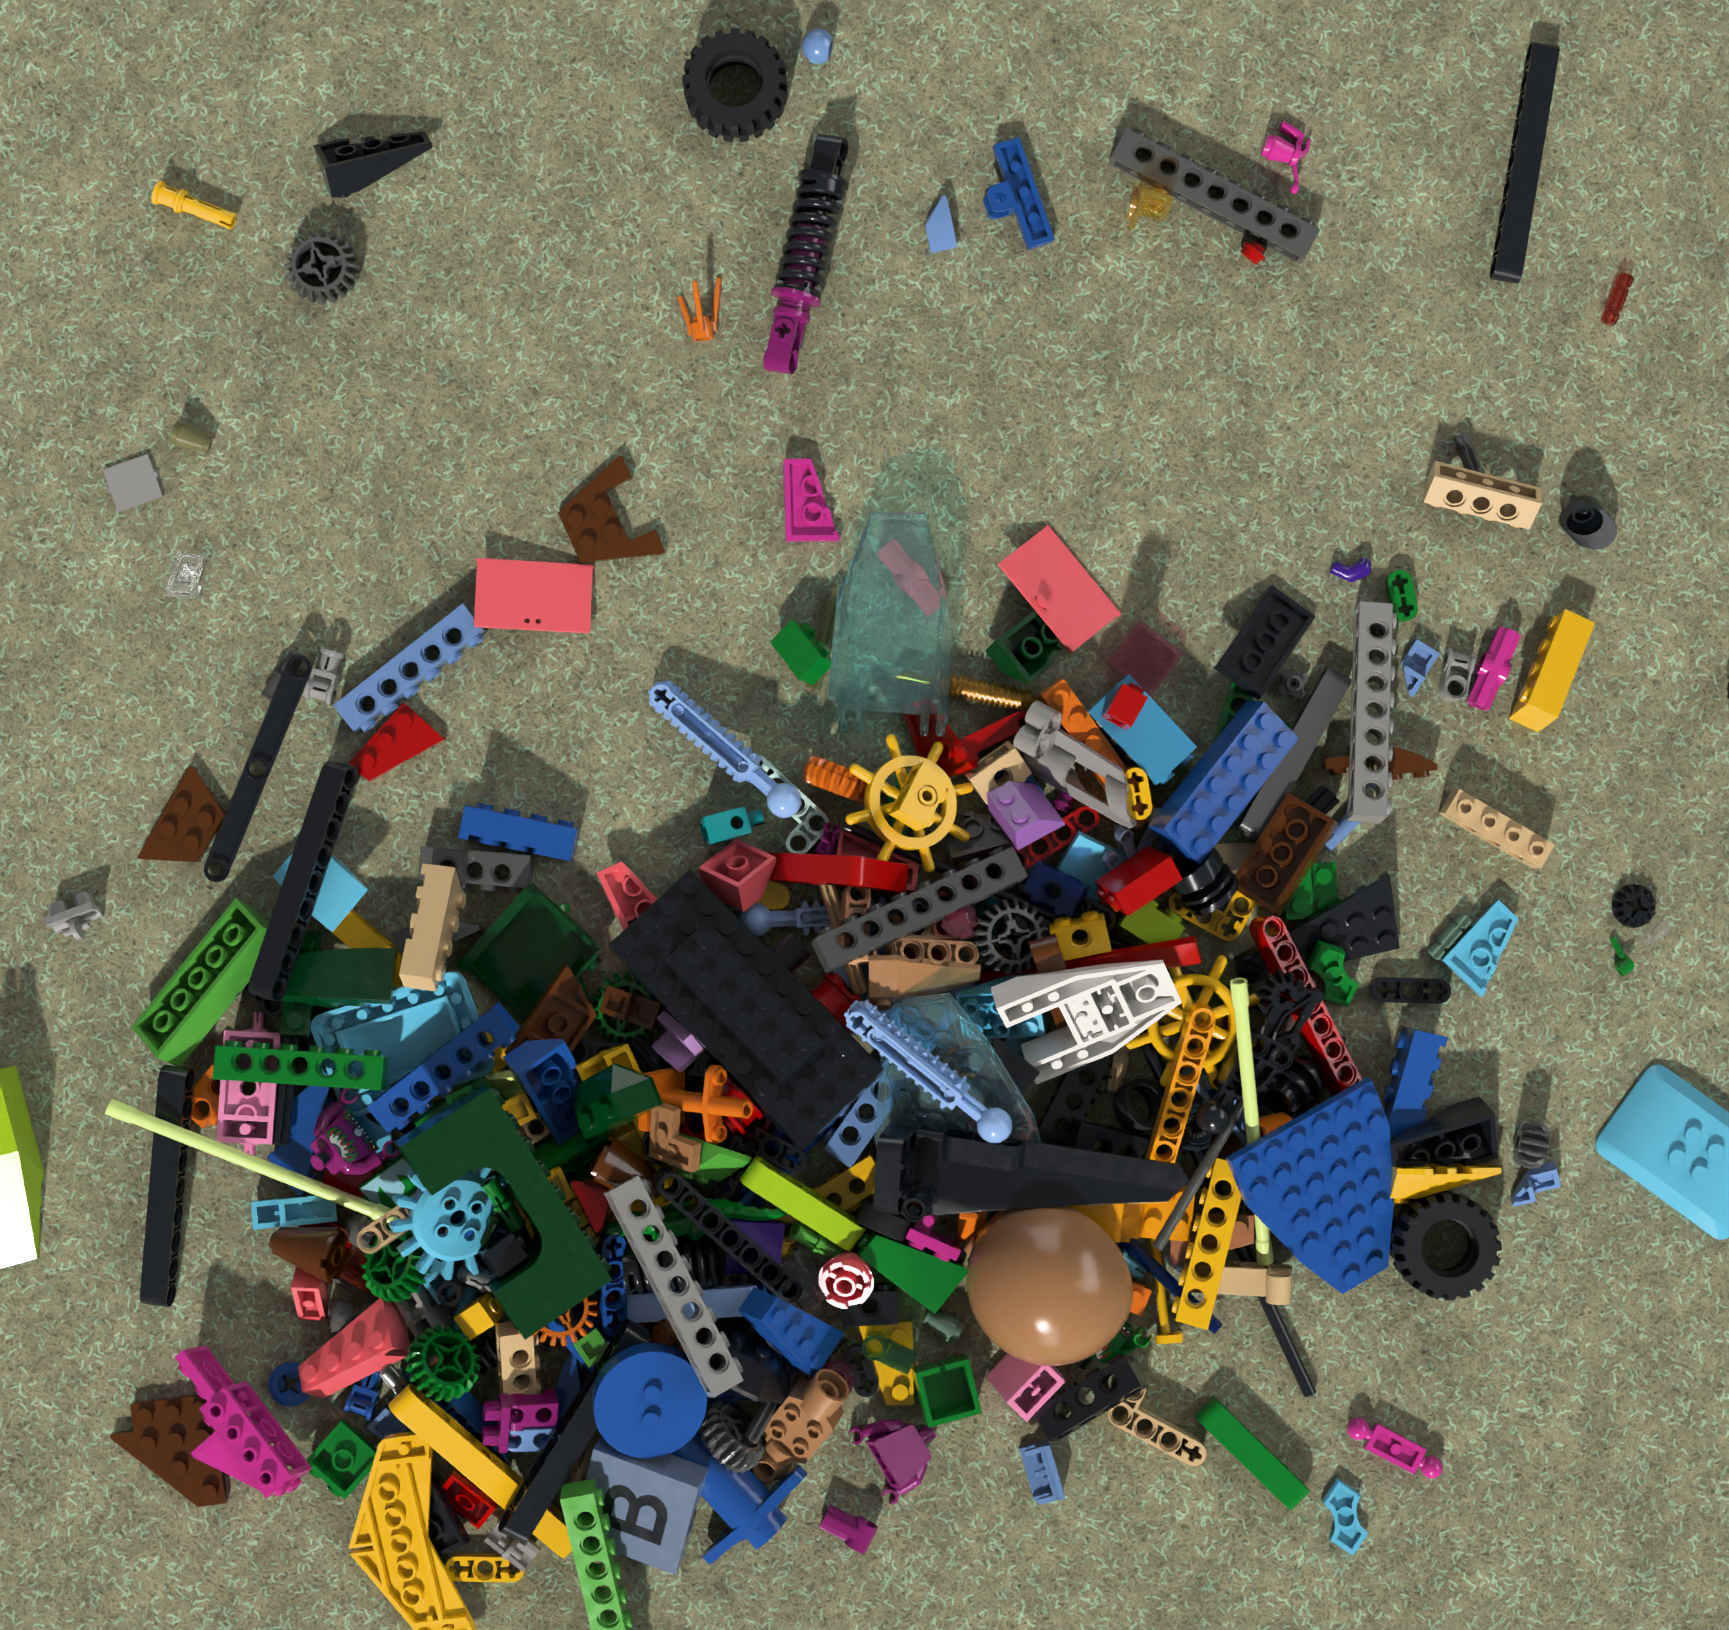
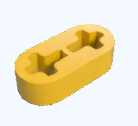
M1130 767L1124 771L1126 781L1132 777L1133 772L1136 776L1141 777V781H1138L1136 784V792L1134 791L1133 784L1127 782L1129 788L1127 794L1128 809L1132 818L1143 820L1152 812L1148 777L1142 769ZM1136 795H1138L1140 803L1145 804V808L1141 809V814L1139 815L1137 811L1132 810V806L1136 805Z

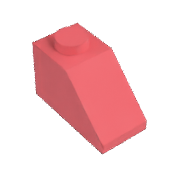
M296 1267L291 1290L298 1319L326 1321L328 1283Z

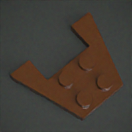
M622 456L616 458L558 512L580 563L663 555L666 553L656 530L629 541L607 493L608 490L632 480Z

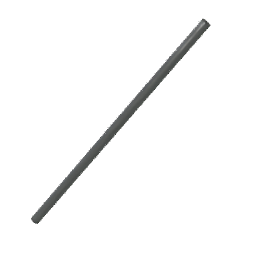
M1313 971L1310 976L1317 987L1322 977ZM1291 1014L1286 1016L1277 1034L1292 1030L1295 1021ZM1279 1050L1275 1051V1053L1273 1054V1060L1275 1059ZM1238 1099L1230 1111L1231 1122L1229 1127L1224 1132L1216 1135L1152 1244L1156 1249L1163 1250L1244 1112L1243 1100Z

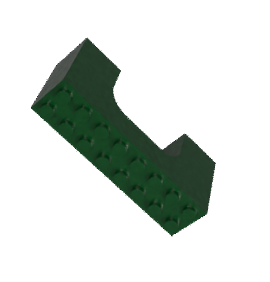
M482 1084L396 1140L395 1143L424 1188L432 1196L473 1169L490 1168L496 1170L531 1224L533 1241L527 1253L528 1257L501 1277L496 1276L486 1284L515 1329L526 1340L610 1282L612 1279L608 1272L612 1269L603 1256H600L598 1252H594L593 1248L596 1247V1244L589 1233L585 1232L583 1228L580 1229L578 1227L582 1222L576 1212L570 1209L568 1205H564L563 1201L566 1197L560 1187L555 1185L553 1181L550 1182L548 1180L551 1173L543 1161L540 1162L538 1158L535 1159L532 1155L536 1150L527 1137L525 1138L523 1134L520 1135L517 1130L521 1126L514 1115L508 1111L505 1112L502 1108L505 1101L498 1090H494L493 1087L488 1088Z

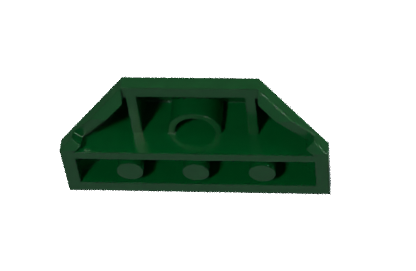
M617 1063L610 1065L576 1085L575 1117L586 1145L663 1104L653 1077L642 1075Z

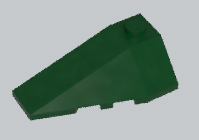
M1034 610L995 640L985 652L1001 672L1029 685L1051 667L1063 644Z

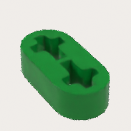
M1396 570L1387 576L1385 587L1388 601L1393 604V613L1397 615V621L1407 622L1413 619L1418 612L1416 595L1410 574L1404 570ZM1396 575L1399 576L1400 580H1405V584L1401 586L1402 594H1400L1398 586L1392 585V581L1396 580ZM1401 598L1404 599L1405 606L1411 607V611L1407 612V617H1405L1404 613L1398 612V608L1402 606Z

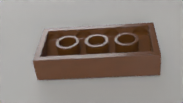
M1287 793L1235 875L1239 879L1237 892L1279 917L1338 826L1337 822L1292 794Z

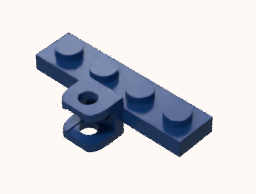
M1020 137L994 144L992 149L1004 182L991 186L983 198L988 217L1000 219L1015 213L1027 250L1053 243L1055 239Z

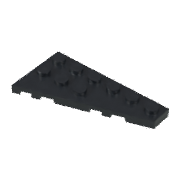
M1387 872L1378 876L1379 880L1366 886L1364 884L1356 889L1357 892L1345 899H1337L1303 918L1302 923L1290 930L1287 927L1307 970H1311L1307 963L1318 940L1343 948L1345 951L1344 961L1400 948L1391 880ZM1256 945L1234 957L1237 978L1247 979V984L1267 980L1266 973L1269 970ZM1280 948L1277 951V955L1279 958L1281 956Z

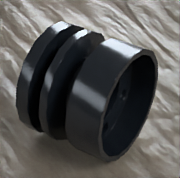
M1215 847L1200 865L1183 862L1178 856L1173 859L1183 880L1172 886L1175 892L1181 894V900L1187 905V908L1193 915L1202 916L1217 910L1232 898L1239 887V879L1232 872V869L1226 863H1223V857Z

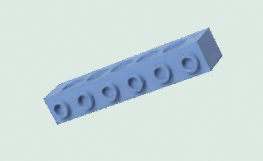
M462 603L333 706L354 732L359 733L363 731V733H366L377 724L375 720L382 714L387 716L398 708V701L404 697L409 699L420 690L418 686L425 680L430 682L441 674L439 669L445 664L449 663V665L457 662L463 656L461 652L468 646L474 648L484 640L482 635L487 631L482 627H474V614ZM453 630H460L462 634L461 640L458 643L451 644L449 641L450 633ZM437 646L440 650V655L436 660L430 661L428 651L430 648ZM416 663L418 673L415 677L409 678L406 674V669L410 664ZM394 680L397 684V689L393 694L388 695L385 692V685L388 681ZM369 697H373L375 707L373 710L366 712L363 707L364 701Z

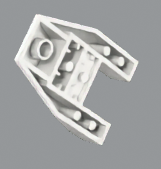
M1163 960L1101 964L1018 976L991 987L996 1009L1006 1028L1056 1007L1060 1008L1068 1026L1050 1032L1046 1036H1041L1021 1044L1024 1059L1040 1071L1034 1080L1036 1085L1113 1054L1182 1003Z

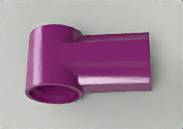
M831 1504L827 1507L819 1524V1528L844 1540V1543L851 1549L864 1554L878 1530V1526L862 1516L854 1517Z

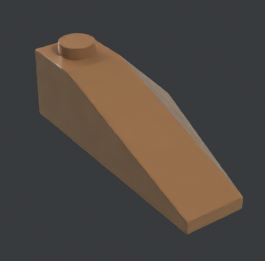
M869 955V1003L873 1006L876 1005L878 1007L877 1010L885 1011L891 1009V1007H899L979 981L981 966L952 961L936 965L931 962V959L922 958L920 962L916 963L906 961V956Z

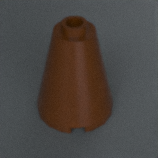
M608 1133L606 1138L610 1141L608 1144L602 1142L587 1170L591 1172L590 1179L584 1177L583 1183L592 1187L610 1190L634 1176H639L641 1180L645 1179L652 1191V1194L649 1195L650 1198L654 1197L657 1199L660 1193L652 1183L656 1170L615 1135Z
M280 1227L271 1235L269 1245L274 1255L324 1282L333 1283L332 1279L338 1280L343 1274L350 1257V1252L346 1251L347 1242L350 1243V1231L343 1227Z

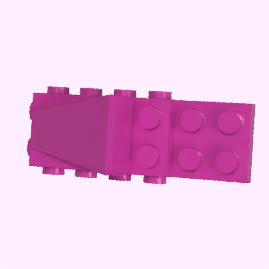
M206 1345L185 1349L174 1358L179 1363L180 1371L195 1384L197 1394L207 1400L199 1410L204 1415V1422L215 1430L212 1435L191 1452V1455L260 1490L265 1498L273 1495L280 1497L287 1491L291 1493L303 1483L301 1478L312 1467L249 1383L245 1381L235 1384ZM290 1465L293 1470L290 1471L287 1466Z

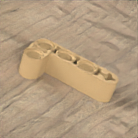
M1190 1261L1184 1262V1269L1188 1270ZM1202 1261L1195 1265V1270L1199 1275L1205 1276L1211 1272V1267L1208 1263ZM1225 1261L1217 1294L1266 1297V1302L1269 1304H1290L1292 1301L1293 1267L1279 1263L1260 1265L1257 1262ZM1192 1289L1189 1291L1193 1293H1203L1199 1289Z
M1146 1388L1117 1405L1126 1408L1123 1416H1113L1112 1411L1114 1408L1106 1412L1110 1422L1116 1427L1190 1466H1198L1206 1458V1449L1199 1438L1139 1406L1145 1396ZM1141 1419L1150 1420V1425L1145 1430H1139L1136 1427ZM1173 1432L1175 1436L1171 1442L1164 1443L1161 1441L1164 1433ZM1183 1442L1190 1449L1196 1447L1198 1452H1192L1189 1455L1185 1447L1181 1446V1443Z

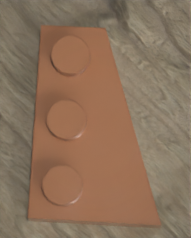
M1193 1211L1190 1242L1195 1243L1197 1232L1192 1231L1196 1215L1202 1216L1203 1211ZM1208 1212L1210 1219L1215 1222H1219L1225 1217L1224 1212ZM1237 1213L1228 1250L1254 1244V1214ZM1207 1234L1202 1238V1244L1206 1248L1212 1249L1217 1246L1218 1240L1214 1235ZM1171 1240L1170 1266L1191 1260L1185 1258L1189 1242Z

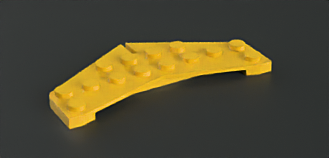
M413 1431L389 1434L382 1439L377 1447L348 1548L357 1549H353L350 1555L413 1630H477L472 1616L429 1538L433 1448Z

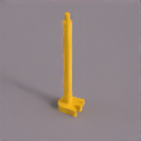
M1150 1238L1161 1333L1155 1334L1156 1344L1182 1343L1184 1341L1183 1332H1170L1161 1251L1152 1246L1155 1239Z

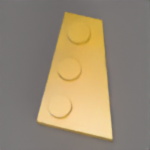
M900 1320L896 1325L859 1326L886 1405H914V1378L911 1367H913L912 1320Z

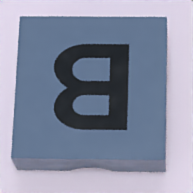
M601 1435L593 1449L586 1480L595 1478L597 1489L602 1488L605 1504L602 1506L603 1514L608 1513L610 1530L608 1531L609 1538H614L616 1553L676 1575L687 1552L694 1526V1512L701 1499L709 1468L672 1454L656 1458L632 1457L614 1449ZM581 1512L586 1515L591 1514L590 1512ZM589 1536L588 1538L595 1539L596 1537Z

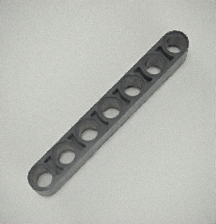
M1329 666L1324 669L1291 730L1299 739L1251 799L1237 824L1236 831L1254 841L1258 840L1287 793H1290L1348 690L1352 679Z

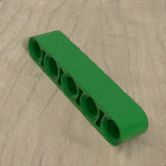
M1213 1396L1194 1415L1290 1511L1309 1494L1310 1490L1217 1398Z

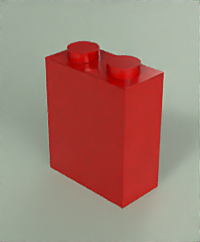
M1147 846L1094 882L1099 889L1096 894L1105 906L1109 905L1115 912L1120 911L1129 916L1183 880L1171 856Z

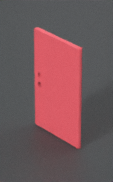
M1046 525L1044 529L998 564L1070 653L1075 651L1115 617L1121 615V612L1049 525Z
M476 558L474 627L590 634L593 564Z

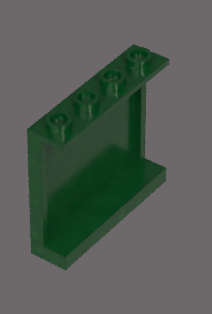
M532 883L521 891L459 961L456 967L462 973L470 970L525 1022L564 963L569 966L578 984L581 986L585 981L582 977L587 970L593 972L603 961L600 956L605 949L540 888Z

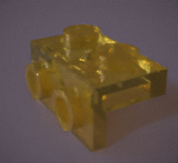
M1142 188L1139 196H1133L1126 217V219L1131 220L1129 228L1135 229L1140 215L1165 221L1172 206L1174 196L1168 195V192L1163 189L1153 188L1149 190Z

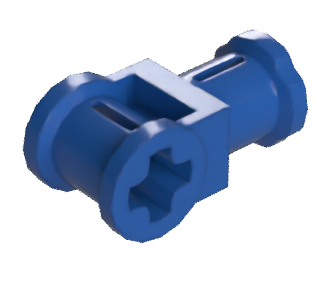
M379 1371L354 1384L344 1407L345 1413L351 1411L366 1416V1420L371 1421L381 1388L378 1387L381 1379Z

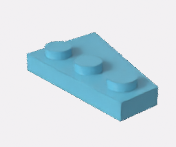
M1495 900L1440 960L1476 994L1483 997L1487 990L1486 986L1489 979L1496 970L1498 959L1509 941L1518 917L1499 900Z

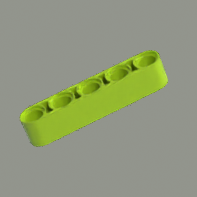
M755 1156L740 1177V1181L747 1188L847 1251L852 1250L867 1229L866 1226L855 1220L856 1217L760 1156Z

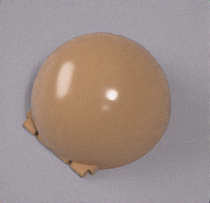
M1069 1206L999 1210L978 1231L977 1235L964 1246V1251L969 1255L967 1259L966 1285L974 1316L992 1342L1017 1359L1043 1366H1061L1079 1362L1094 1355L1108 1345L1123 1327L1129 1316L1133 1301V1284L1123 1254L1102 1227L1085 1214Z

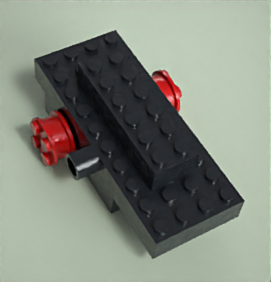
M691 869L608 944L610 951L665 1007L668 1014L694 1036L705 1050L704 1053L716 1065H720L726 1070L727 1081L722 1087L721 1096L749 1099V1102L752 1103L753 1112L747 1119L722 1116L723 1125L733 1135L738 1132L744 1136L746 1134L745 1128L755 1118L761 1119L763 1113L783 1135L786 1134L803 1151L884 1072V1068L850 1034V1029L846 1027L845 1012L854 1001L864 1000L858 994L854 993L852 995L845 987L847 983L837 973L833 976L828 973L824 974V981L814 991L811 989L807 990L792 973L811 956L808 950L791 933H788L769 951Z

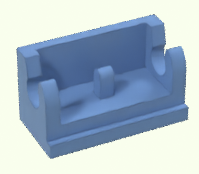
M1048 1439L1019 1447L1034 1501L1041 1505L1065 1499Z

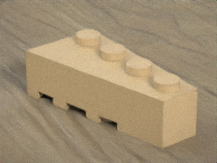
M422 863L421 874L425 878L423 887H417L415 897L418 898V913H412L410 935L412 939H406L399 975L404 987L437 992L439 981L443 982L445 978L446 967L444 964L446 957H450L452 953L453 943L451 939L453 933H457L459 928L458 915L460 909L465 907L466 893L462 891L455 867Z

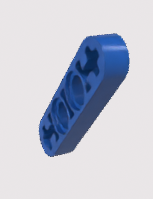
M605 1231L599 1237L598 1253L606 1259L609 1266L618 1264L620 1268L618 1273L611 1277L612 1280L599 1289V1322L604 1332L608 1336L613 1337L621 1323L627 1318V1292L623 1276V1250L626 1249V1241L622 1236H611ZM611 1239H615L617 1241V1243L613 1245V1253L616 1256H612V1252L610 1248L607 1246L608 1244H611ZM618 1290L620 1292L618 1300L613 1303L607 1302L606 1297L608 1293ZM610 1311H614V1315L618 1320L612 1328L609 1325L613 1321V1314Z

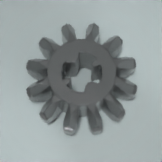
M1523 1121L1520 1124L1515 1135V1142L1513 1143V1159L1515 1163L1529 1169H1539L1545 1163L1550 1140L1548 1127L1533 1121Z

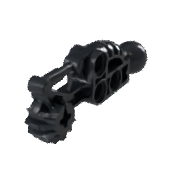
M1276 969L1274 976L1269 972L1266 973L1267 981H1258V985L1262 987V990L1255 992L1256 996L1261 998L1258 1002V1007L1263 1012L1257 1025L1254 1028L1250 1027L1251 1040L1258 1037L1257 1044L1252 1048L1257 1097H1259V1093L1262 1091L1266 1093L1268 1091L1267 1087L1272 1082L1275 1083L1277 1081L1275 1078L1277 1074L1281 1075L1283 1070L1290 1067L1293 1062V1055L1301 1041L1299 1033L1306 1020L1311 1016L1315 1006L1324 999V994L1314 987L1306 988L1303 981L1298 978L1294 979V974L1290 971L1284 974L1282 970ZM1281 991L1290 998L1294 999V1001H1291L1282 995L1279 996L1277 995V993ZM1302 1006L1292 1030L1277 1034L1285 1017ZM1237 1038L1212 1082L1219 1089L1214 1099L1203 1101L1197 1108V1123L1200 1129L1206 1133L1218 1134L1224 1132L1231 1122L1229 1105L1233 1097L1241 1101L1243 1100L1240 1072L1236 1073V1067L1239 1064ZM1281 1049L1279 1058L1273 1060L1275 1051Z

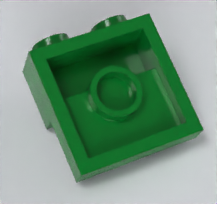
M1336 862L1313 863L1282 911L1283 920L1303 919L1338 899Z
M342 1419L307 1458L306 1461L312 1467L309 1473L315 1478H321L325 1481L332 1494L346 1499L371 1471L377 1448L348 1422Z

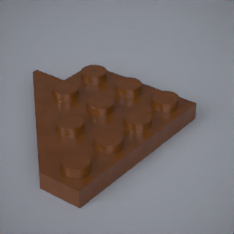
M198 1394L132 1402L130 1408L133 1430L113 1432L110 1434V1438L197 1507L225 1504L228 1499L224 1472L191 1455L193 1450L215 1432L214 1429L204 1422V1415L199 1410L207 1400L201 1398Z

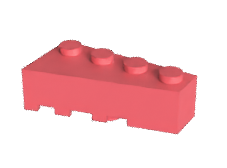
M379 1298L300 1364L298 1371L302 1393L325 1398L381 1370L384 1365L393 1364L405 1358L410 1353L408 1351L410 1341L406 1322L395 1303Z

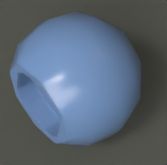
M823 29L808 31L801 43L803 55L814 64L828 62L833 47V37L831 34Z

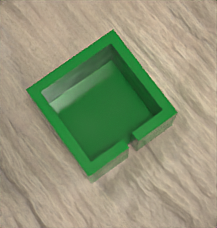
M964 1353L940 1359L941 1365L933 1361L911 1367L923 1419L928 1428L982 1413L970 1361Z

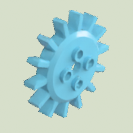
M477 1168L475 1172L469 1171L433 1196L424 1188L412 1169L407 1173L411 1182L418 1186L419 1189L414 1197H408L404 1194L393 1195L392 1200L398 1206L409 1208V1217L390 1221L389 1227L393 1232L407 1230L412 1232L413 1236L397 1247L403 1258L419 1247L425 1250L415 1266L420 1273L425 1274L434 1259L438 1258L443 1260L441 1275L445 1280L452 1279L454 1262L464 1259L468 1270L473 1275L479 1274V1266L475 1255L485 1247L480 1244V1240L488 1224V1216L493 1212V1203L481 1188V1184L492 1169ZM500 1176L497 1177L504 1189L507 1188ZM453 1199L450 1207L444 1206L447 1200ZM475 1203H480L478 1210H471ZM455 1211H463L464 1218L460 1223L453 1224L450 1222V1217ZM440 1227H446V1231L443 1234L437 1233ZM498 1227L496 1232L504 1233L509 1231ZM472 1230L473 1234L465 1238V1233Z

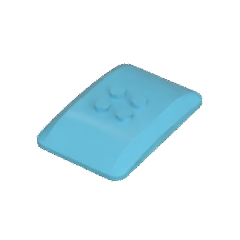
M448 971L445 973L443 982L439 981L437 992L399 986L393 989L392 1004L366 1003L365 1007L339 1006V1008H334L315 1016L311 1021V1032L317 1047H326L325 1053H336L337 1048L354 1049L353 1055H364V1050L381 1051V1056L389 1057L387 1090L479 1018L464 977L458 972ZM482 1032L483 1039L488 1041L486 1033ZM461 1048V1053L464 1057L472 1058L469 1050ZM495 1057L484 1065L480 1062L472 1067L474 1072L467 1079L461 1082L458 1078L452 1083V1086L489 1074L495 1067ZM328 1059L324 1063L328 1075H331L334 1072L333 1068H336L334 1061ZM360 1061L354 1062L351 1066L352 1074L359 1077L363 1073V1064ZM440 1065L443 1073L451 1074L450 1069L446 1065ZM419 1081V1085L423 1090H430L426 1082ZM333 1087L339 1100V1093L344 1088ZM350 1088L344 1093L345 1099L350 1101L356 1094H358V1098L354 1103L345 1104L342 1109L344 1110L348 1107L355 1117L370 1113L367 1107L385 1090ZM401 1097L398 1098V1100H399L400 1103H401V1102H404V1101H407V1100L404 1099V1098H401Z
M1662 1065L1649 1066L1597 1136L1595 1148L1603 1158L1707 1234L1720 1240L1729 1238V1112Z

